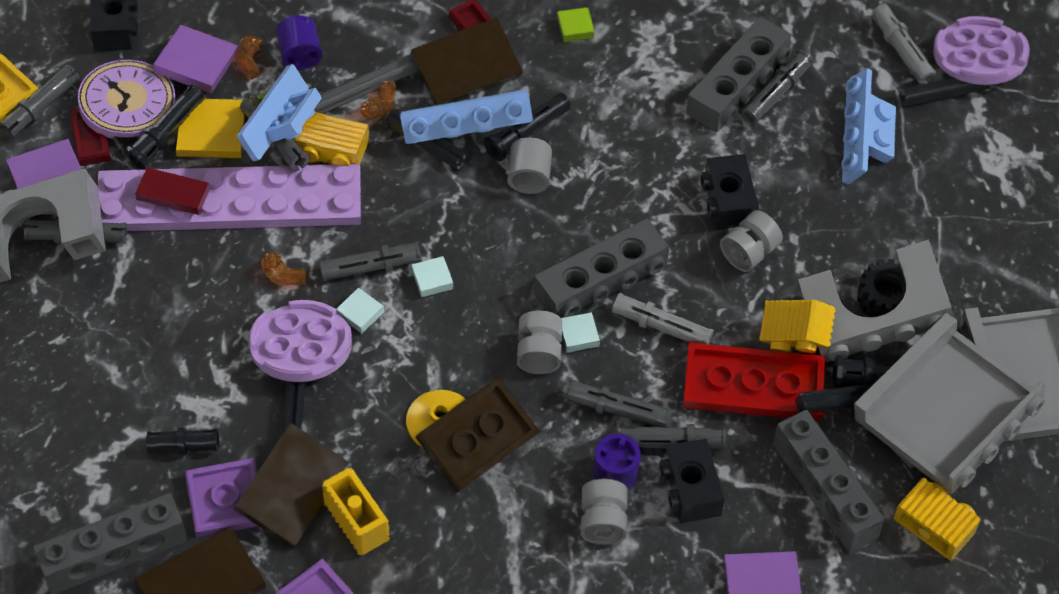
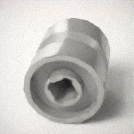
M754 210L739 223V227L732 229L720 240V247L731 265L742 272H749L764 259V255L770 254L782 243L783 236L778 224L769 215L760 210Z
M537 310L523 314L519 318L518 340L520 342L518 343L517 365L520 369L532 374H548L558 370L561 366V344L559 343L562 341L561 318L548 311Z
M597 479L583 485L581 508L585 514L581 517V536L584 540L594 544L609 545L621 542L626 538L627 515L625 512L627 511L628 489L623 483L612 479Z

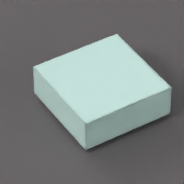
M443 256L411 264L412 273L421 298L453 289V281Z
M358 288L337 308V313L347 324L362 334L384 313V306Z
M592 312L561 318L562 339L566 353L599 347L600 339Z

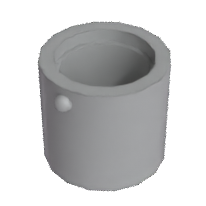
M529 137L516 140L511 145L509 169L506 170L508 175L507 182L511 188L521 193L535 194L545 191L552 184L550 180L552 149L548 143L538 138Z

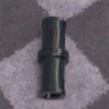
M178 427L177 431H147L146 434L148 454L178 452L179 455H187L188 451H219L218 428L187 430L186 427Z

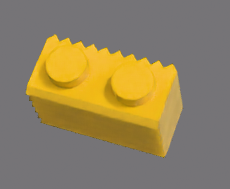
M315 112L302 126L303 131L301 134L295 137L296 144L308 155L309 162L321 161L324 164L349 167L350 164H360L369 142V124Z
M813 299L791 301L766 300L759 341L770 344V350L790 352V348L795 347L797 351L815 353L816 347H829L831 345L830 339L832 338L831 333L833 332L832 326L834 325L833 319L835 318L834 313L836 309L834 306Z
M347 468L323 482L324 505L328 507L332 517H335V522L339 523V528H342L343 533H346V538L350 539V544H354V549L357 550L358 555H364L390 539L388 519L352 468Z
M922 478L901 501L893 518L950 561L957 556L971 537L974 536L981 520L969 505L957 503L955 499H951L950 495H947L946 490L940 484L928 482L926 478Z

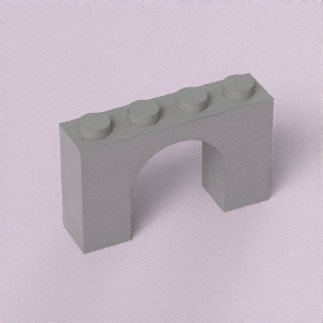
M85 168L0 194V283L11 280L8 244L12 234L26 219L36 215L53 214L58 216L61 243L74 260L106 251L98 188Z
M929 240L896 249L906 282V292L904 298L894 310L879 317H861L848 311L839 298L831 270L798 279L804 300H818L834 306L836 309L834 313L835 318L833 319L834 325L832 326L833 332L831 333L832 338L830 339L831 345L829 347H819L821 356H825V362L834 361L836 355H841L843 359H846L849 355L862 351H874L888 343L908 341L915 335L927 332L946 312L954 317Z

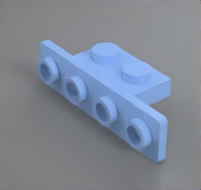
M293 64L286 66L237 135L242 147L246 150L252 161L260 160L272 142L284 138L291 140L301 134L303 131L302 126L314 115V109L322 99L316 88L308 90L307 84Z
M864 68L858 74L853 75L848 80L845 88L847 93L844 111L845 133L843 136L842 182L847 185L867 172L868 155L884 163L894 158L896 107L871 94L872 70Z
M527 90L400 113L404 138L407 144L439 138H456L472 132H489L495 128L528 123L533 120Z

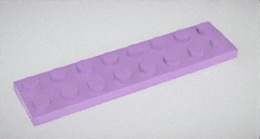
M350 164L349 167L340 165H306L303 169L298 165L299 171H293L290 166L156 169L209 182L210 191L199 215L136 200L135 192L145 170L98 171L97 188L102 222L105 223L126 222L127 231L361 225L360 164Z

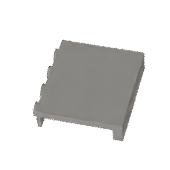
M978 307L964 309L959 325L961 335L1035 388L1040 382L1045 384L1043 397L1045 403L1042 409L1034 417L1029 415L1022 422V427L1018 434L1012 440L1006 439L1004 442L1059 435V308L983 318L980 317Z
M946 312L855 402V420L952 495L960 486L964 488L973 480L976 475L975 470L983 462L988 464L994 459L999 451V446L1006 439L1012 440L1018 434L1022 427V422L1029 415L1034 417L1039 413L1045 403L1043 399L1045 384L1040 382L1034 388L957 332V320Z

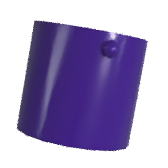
M303 15L290 16L283 19L277 25L276 36L285 67L293 64L298 71L310 69L321 61L323 57L316 24L312 18Z
M618 433L602 438L595 450L594 479H612L623 483L628 490L633 488L638 479L641 457L640 448L636 441L625 434Z

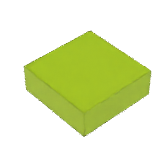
M588 7L558 12L557 19L563 42L594 38V28Z

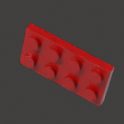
M689 342L683 408L790 418L800 413L795 404V398L799 396V393L824 389L825 356ZM822 411L809 412L815 421L821 422Z

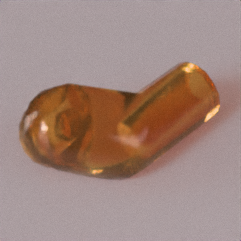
M253 35L244 36L240 40L235 55L237 64L249 80L256 78L260 74V69L253 60V55L259 53V48L263 46L262 40Z
M382 82L380 94L369 98L367 102L361 104L360 111L363 117L367 119L372 117L378 118L391 112L394 108L396 84L394 82Z
M269 252L262 258V270L274 284L306 285V268H288L276 252Z

